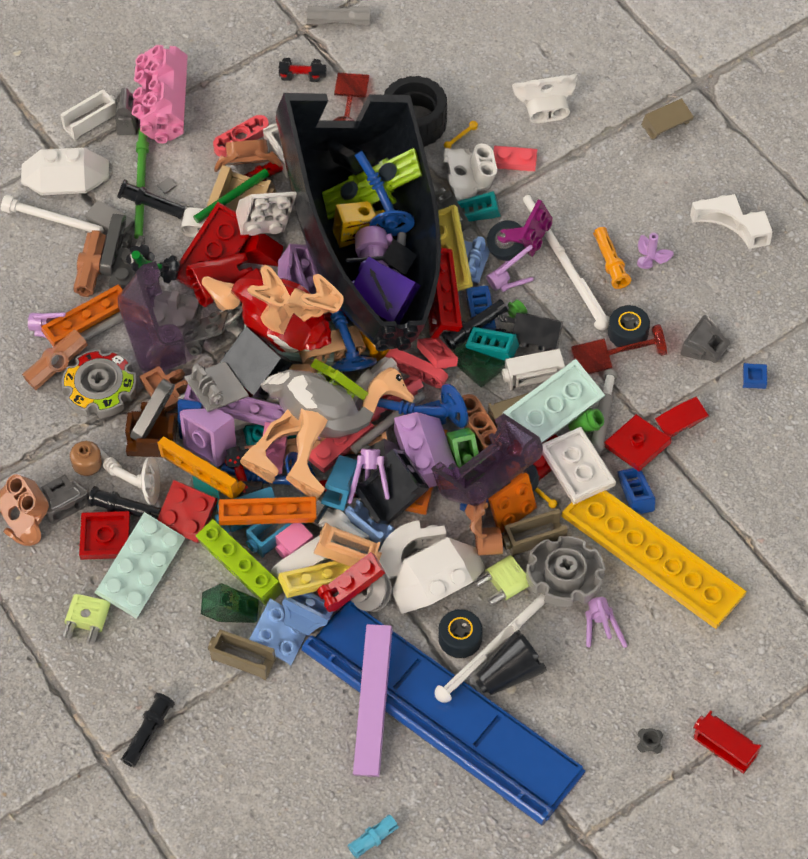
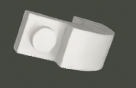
M417 520L400 526L386 538L379 551L382 553L379 562L391 581V587L395 584L404 559L411 552L427 548L446 538L445 525H430L426 528H420V522Z

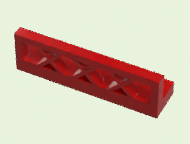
M441 248L439 279L434 301L428 315L431 339H437L444 330L459 332L462 328L452 249Z

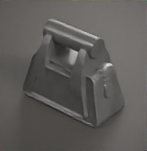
M122 88L116 99L115 121L117 135L137 134L138 119L132 115L134 98L128 88Z
M703 315L685 339L680 354L697 360L704 359L717 363L731 342L723 336L719 327L707 315Z
M66 474L40 487L49 503L47 515L51 524H55L88 506L89 494L87 490L75 481L70 482Z

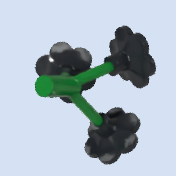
M134 245L130 248V254L127 255L126 261L131 265L132 270L139 272V281L127 291V295L131 297L133 302L148 303L151 301V298H154L156 291L144 281V271L149 270L151 266L158 268L164 283L169 284L171 280L177 279L180 262L177 261L176 256L171 255L163 262L155 263L153 262L155 256L150 252L147 245Z

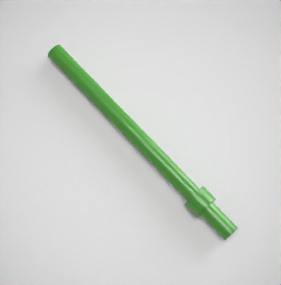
M139 128V138L136 142V152L138 153L136 186L145 187L146 154L149 152V142H147V135L142 133ZM141 204V206L135 205L134 238L138 239L139 235L143 236L144 204Z

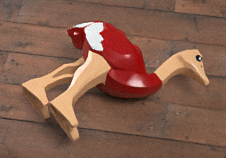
M267 265L262 266L260 270L263 280L243 278L232 284L215 280L208 276L202 279V285L207 289L218 309L222 311L237 308L242 303L244 324L277 350L289 353H298L302 350L308 352L331 344V330L329 322L324 319V313L338 312L343 304L344 297L320 274L313 275L316 294H310L305 287L286 278H279L274 270Z

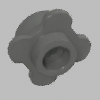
M643 728L638 731L640 743L637 745L638 751L641 753L652 751L655 754H659L662 751L660 743L663 733L660 730Z

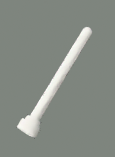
M8 194L4 196L1 203V211L11 214L12 212L16 213L19 211L88 232L96 230L103 233L104 231L102 226L20 203L15 196Z

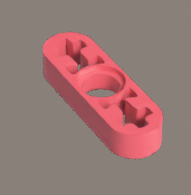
M256 115L217 136L213 141L215 154L219 157H227L226 147H223L226 146L225 143L260 139L264 136L263 128L269 126L268 119L263 115ZM239 133L247 135L244 139H238L235 136Z
M398 348L390 349L385 356L397 362L400 372L420 378L422 382L440 389L448 379V374L442 368L436 369L431 363L405 351H400Z

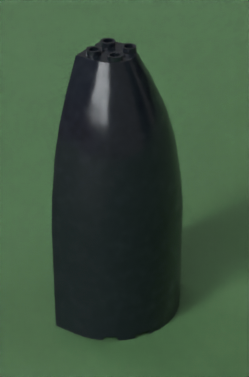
M283 93L276 111V124L291 191L297 194L294 201L297 218L316 269L321 276L343 295L344 301L340 309L375 345L377 351L396 348L400 351L411 348V343L418 338L426 324L434 301L441 260L439 213L435 190L411 96L369 94L356 121L320 120L328 103L327 94ZM331 140L337 141L346 148L354 144L371 154L376 159V162L371 165L372 167L378 165L385 158L390 160L413 148L416 149L422 176L395 188L394 192L391 193L397 201L392 204L394 210L407 212L414 218L413 228L406 232L405 247L415 253L417 257L405 277L421 285L399 325L396 324V321H388L377 315L353 285L352 281L356 280L361 263H346L345 260L358 258L355 251V243L339 248L333 233L334 218L328 219L322 192L349 180L348 177L353 173L333 161L326 145ZM381 201L371 204L375 212L384 210ZM401 222L397 227H400L405 223Z

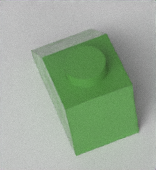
M469 427L446 433L448 444L460 475V484L484 479L475 433Z

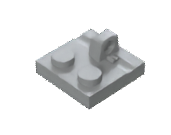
M157 289L143 325L144 331L182 338L187 322L197 316L200 307L197 298L181 294L177 290L169 292Z

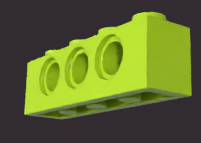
M214 519L196 535L201 545L265 606L270 598L275 600L283 592L280 582Z

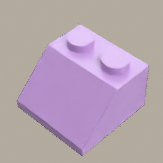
M205 408L180 411L184 448L218 468L225 462L226 450L236 447L234 418L220 409L207 412Z

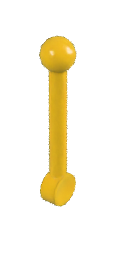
M471 121L465 130L452 140L446 141L443 145L444 148L451 149L452 144L470 130H476L478 123Z
M538 487L536 488L535 492L548 502L550 508L557 507L558 503L555 499H550Z

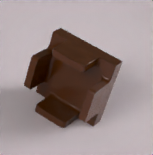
M141 402V411L127 413L125 428L127 438L126 455L163 458L160 454L158 441L164 436L176 442L178 413H167L164 406L147 438H137L134 440L130 437L131 432L148 403Z

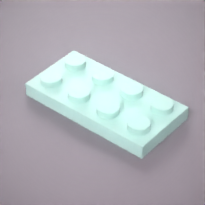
M575 359L505 410L502 416L528 449L533 451L604 398L605 394Z
M144 512L94 593L134 618H137L186 537Z

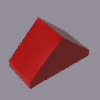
M264 233L254 236L250 235L240 253H246L249 261L245 263L278 267V260L282 256L283 246Z

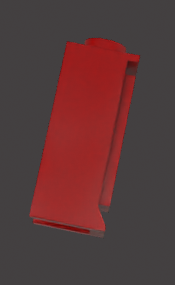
M711 710L705 717L701 715L693 726L696 729L694 740L743 774L759 754L760 744H753L752 740L717 716L713 717Z

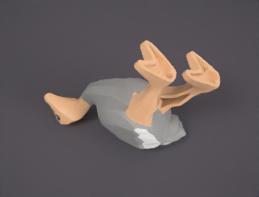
M391 367L378 373L370 382L367 388L368 395L362 402L359 411L351 395L347 394L343 387L339 385L334 386L319 373L291 369L278 372L268 377L261 384V387L269 394V397L273 399L278 398L284 414L281 418L271 422L263 437L247 451L240 460V463L262 479L273 483L279 470L266 456V450L279 438L297 435V460L286 476V480L306 496H316V501H318L325 488L311 473L308 466L309 456L317 438H341L357 433L367 427L374 415L378 401L383 395H393L408 402H413L415 398L408 391L401 374Z

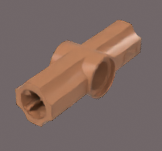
M92 230V232L87 233L83 252H80L78 255V272L73 289L75 293L83 297L93 295L98 274L101 275L100 263L107 237L100 231Z
M74 329L54 347L46 349L42 357L27 369L22 376L34 390H37L54 374L62 372L67 368L69 361L88 346L86 340ZM58 355V362L52 365V358Z

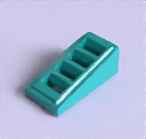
M494 191L457 201L460 207L465 209V216L469 222L501 217L498 199ZM469 207H473L474 211L470 212Z
M473 327L465 346L468 349L505 361V359L514 358L519 342L516 334ZM479 336H482L481 342L477 343Z

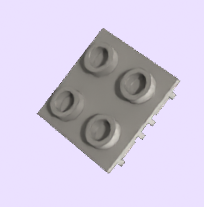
M226 362L206 369L203 365L195 364L192 367V374L184 377L207 412L249 397Z

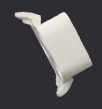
M578 74L531 80L524 83L517 82L512 84L515 96L525 103L532 123L562 120L570 114L566 99L575 90ZM544 85H552L549 89H541Z
M478 144L475 146L473 153L465 148L444 149L443 162H447L449 171L447 180L458 201L474 197L477 192L491 187L497 173V165L494 152L489 145ZM461 168L466 174L463 176L458 175L454 169Z

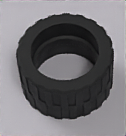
M406 76L391 83L386 88L384 95H410L413 106H421L431 111L430 114L424 117L416 118L423 147L435 143L443 136L447 124V96L444 93V89L437 82L427 77Z

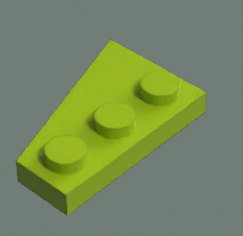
M315 359L310 365L317 373L323 375L326 381H329L334 386L339 385L343 387L347 394L351 395L352 399L357 396L364 401L368 395L366 390L340 371Z

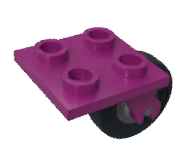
M537 200L524 227L515 221L504 220L498 222L490 229L487 235V246L494 257L499 260L510 261L529 245H532L533 248L527 253L532 257L540 249L542 238L545 232L551 228L553 219L542 200Z

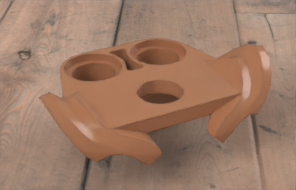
M266 139L225 143L227 157L221 156L218 159L214 172H218L222 165L271 162L281 167L282 164L274 152L268 153Z
M14 474L8 478L6 484L0 490V513L10 527L5 528L3 532L15 542L24 546H32L39 543L41 532L38 525L46 515L49 503L34 480ZM17 507L20 510V516L13 520L11 512Z
M478 497L472 500L467 505L465 513L471 520L469 527L475 534L478 556L503 554L500 528H482V516L485 514L484 509L488 508L486 497Z

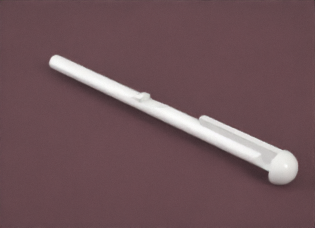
M526 195L523 201L531 213L535 203L530 195ZM549 229V231L545 232L544 236L595 318L594 327L598 330L607 329L610 317L606 316L585 280L580 278L564 252L565 249L559 244L552 230Z
M540 594L444 687L438 685L435 689L436 699L442 703L451 701L450 693L465 681L546 603L544 601L545 595Z

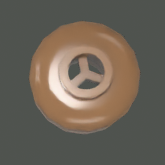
M81 441L72 447L70 461L74 471L79 475L90 476L100 470L102 465L101 452L95 443Z

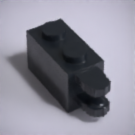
M517 312L515 318L498 315V320L504 323H513L514 327L513 332L501 328L495 329V331L516 334L519 346L529 348L530 344L538 345V350L550 351L558 348L564 321Z

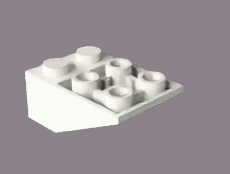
M296 192L251 194L240 199L236 210L240 234L254 236L263 233L278 234L284 232L297 195Z

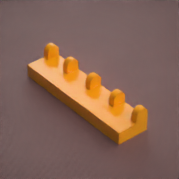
M163 436L158 441L161 457L229 498L235 499L244 490L245 483L242 481L237 483V480L228 473L219 470L211 465L210 462L204 461L191 451L182 448L173 440Z

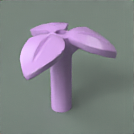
M651 233L649 239L644 235H641L639 238L638 250L641 254L646 255L640 257L637 261V265L640 268L649 269L653 267L652 260L659 264L665 263L674 255L673 251L665 249L656 252L658 234Z

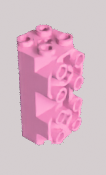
M155 45L144 54H140L135 61L134 81L141 85L142 88L138 87L133 93L132 115L140 120V131L160 144H165L179 137L184 132L188 55L176 46L164 49L163 45Z

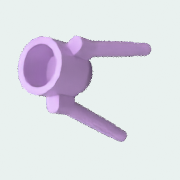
M532 245L526 247L510 261H505L499 268L486 276L493 290L501 289L502 292H505L509 288L533 281V277L508 283L510 276L506 271L533 248Z
M64 312L30 313L28 329L35 331L34 336L46 338L41 331V326L47 324L50 320L65 317L66 314Z
M361 449V455L357 457V466L349 492L348 504H351L353 501L361 468L365 469L364 481H366L370 477L371 469H377V465H379L385 499L390 498L384 468V456H380L379 449Z
M604 597L593 598L588 602L589 610L585 612L587 618L586 646L591 647L593 619L597 623H603L607 638H612L608 619H610L622 646L626 648L627 643L613 615L612 608L608 606L607 599Z

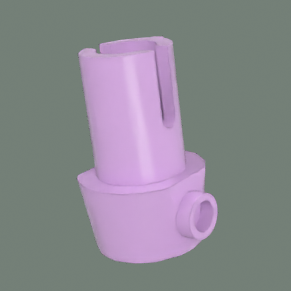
M379 226L361 228L354 237L355 251L358 258L383 256L393 240L392 234H387ZM378 261L388 267V264L384 261Z

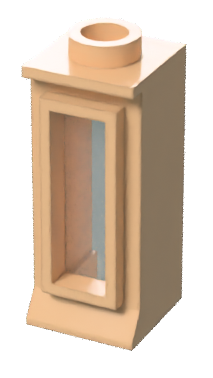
M326 522L320 532V539L314 550V554L350 567L370 552L375 554L378 560H380L382 554L378 551L381 542L376 543L334 528Z

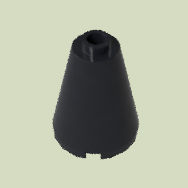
M518 629L476 674L479 679L475 682L483 694L488 691L490 695H493L541 675L547 671L544 663L541 664L539 662V655Z

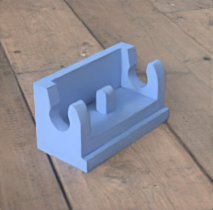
M357 499L354 509L348 506L345 509V514L353 525L369 535L370 541L381 542L378 549L380 550L386 538L395 528L392 525L387 526L386 524L374 522L368 514L369 510Z

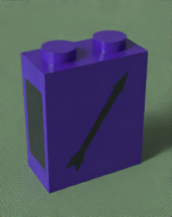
M368 256L367 260L361 263L358 270L359 274L352 283L377 315L388 321H396V324L399 325L421 285Z

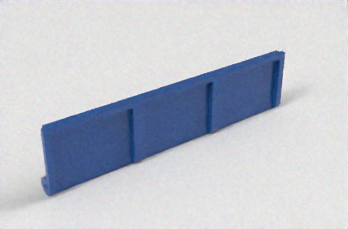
M348 601L315 637L312 635L305 641L302 651L360 693L366 624H384L366 611L358 609L352 601ZM392 631L385 712L541 826L544 825L586 771L583 769V766L464 681L450 693L451 701L447 703L438 701L435 697L436 687L438 685L444 687L455 675Z

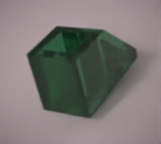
M220 583L202 592L201 615L218 622L255 623L258 619L259 599Z

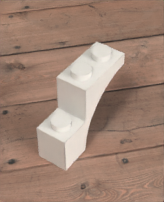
M735 194L692 202L690 217L693 223L712 222L726 226L744 240L748 249L770 245L773 231L765 211L750 212L743 215Z

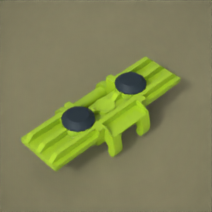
M414 148L390 160L385 158L378 165L372 167L375 172L379 173L378 177L382 178L380 181L384 182L383 186L392 204L397 202L391 194L395 188L422 176L416 149ZM364 171L357 175L352 174L348 177L349 180L322 192L328 219L334 218L335 208L338 204L366 201L374 204L380 201L376 190L372 189L373 185L370 186V181L366 180L368 177Z

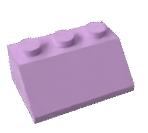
M418 412L394 418V433L399 448L406 452L429 488L460 480L459 472L439 418Z

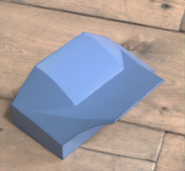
M313 593L289 598L285 596L282 602L285 610V625L307 636L319 627L326 626L334 612H328L324 606V599Z

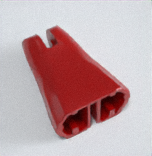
M245 252L187 265L186 276L190 285L194 287L199 284L200 286L194 290L199 304L203 307H208L214 303L213 298L202 285L204 277L208 276L215 280L233 284L253 270L252 266L240 271L237 266L239 267L249 261Z

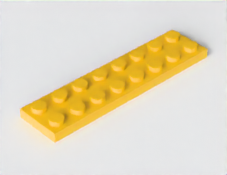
M606 490L574 505L571 502L562 511V518L715 629L718 628L746 595V591Z

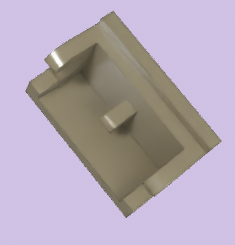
M681 98L645 114L641 126L653 140L657 138L656 136L683 123L685 125L688 124L689 121L693 120L694 116Z

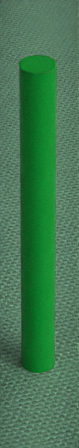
M266 169L261 170L193 216L194 220L200 223L209 216L217 202L227 205L269 176Z

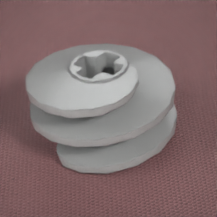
M387 574L381 576L351 599L358 609L376 612L382 610L388 604L391 598L392 587Z

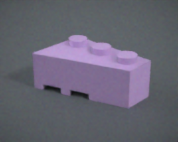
M289 244L278 260V277L298 283L305 287L310 294H316L313 275L319 273L307 245Z

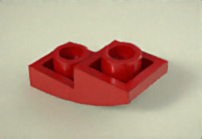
M696 396L655 418L663 433L672 438L684 429L694 427L708 418L709 415Z

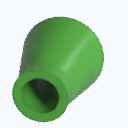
M589 408L571 421L568 427L570 431L582 427L584 432L598 431L604 425V417L599 409Z

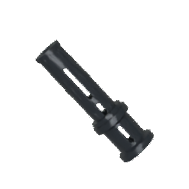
M125 179L117 196L119 199L123 197L133 201L137 206L144 204L178 219L182 218L186 207L149 193L145 187H137L128 183V180Z
M499 299L468 321H462V328L459 332L444 331L442 333L444 341L451 350L456 349V345L469 338L473 327L482 328L497 318L498 315L508 312L507 306L505 305L497 310L498 307L504 304Z
M93 486L88 498L89 507H102L107 509L108 512H115L116 510L129 511L131 515L141 517L145 512L158 519V516L151 514V512L160 514L162 509L161 507L158 508L122 498L115 491L109 493L99 490L97 486Z
M155 693L154 702L149 710L144 712L142 725L121 757V761L124 764L134 768L156 729L165 723L163 719L169 709L174 707L175 702L164 694Z

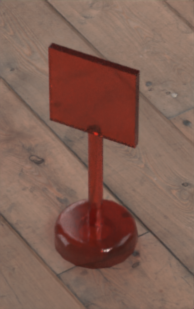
M338 73L334 95L347 96L344 116H339L333 119V121H355L349 117L353 97L366 98L370 75Z
M660 324L652 327L653 339L608 350L605 338L571 346L574 360L576 359L588 374L612 369L609 355L655 345L658 355H667L666 342Z

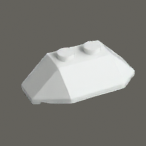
M86 148L42 149L22 164V185L29 187L40 195L87 193L98 187L102 182L105 183L109 180V160Z
M446 537L404 559L391 594L400 613L404 614L431 605L474 582L486 568L481 557L477 554L476 547Z

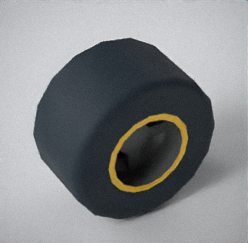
M632 305L621 306L614 310L609 319L608 336L610 341L616 347L624 350L638 349L644 345L648 339L650 328L648 314L643 309Z
M456 609L442 617L438 625V642L441 649L447 655L454 658H466L479 650L482 643V624L473 612L465 609Z

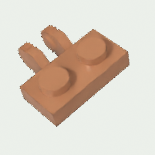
M158 366L139 376L140 382L150 396L153 395L158 384L163 379L175 384V388L165 405L166 412L178 407V397H180V394L185 393L188 385L186 380L180 381L185 376L182 369L165 375L161 367Z

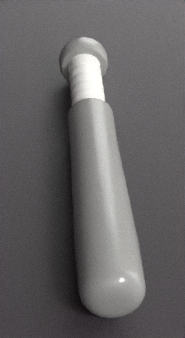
M607 369L604 372L605 383L603 393L605 396L599 401L598 409L604 417V425L598 431H592L590 440L598 453L603 451L612 403L611 394L614 381L618 377V373L612 369Z

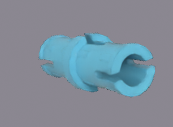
M388 815L372 828L368 827L365 829L364 834L347 846L352 855L358 859L373 846H379L381 841L399 829V826L395 819Z

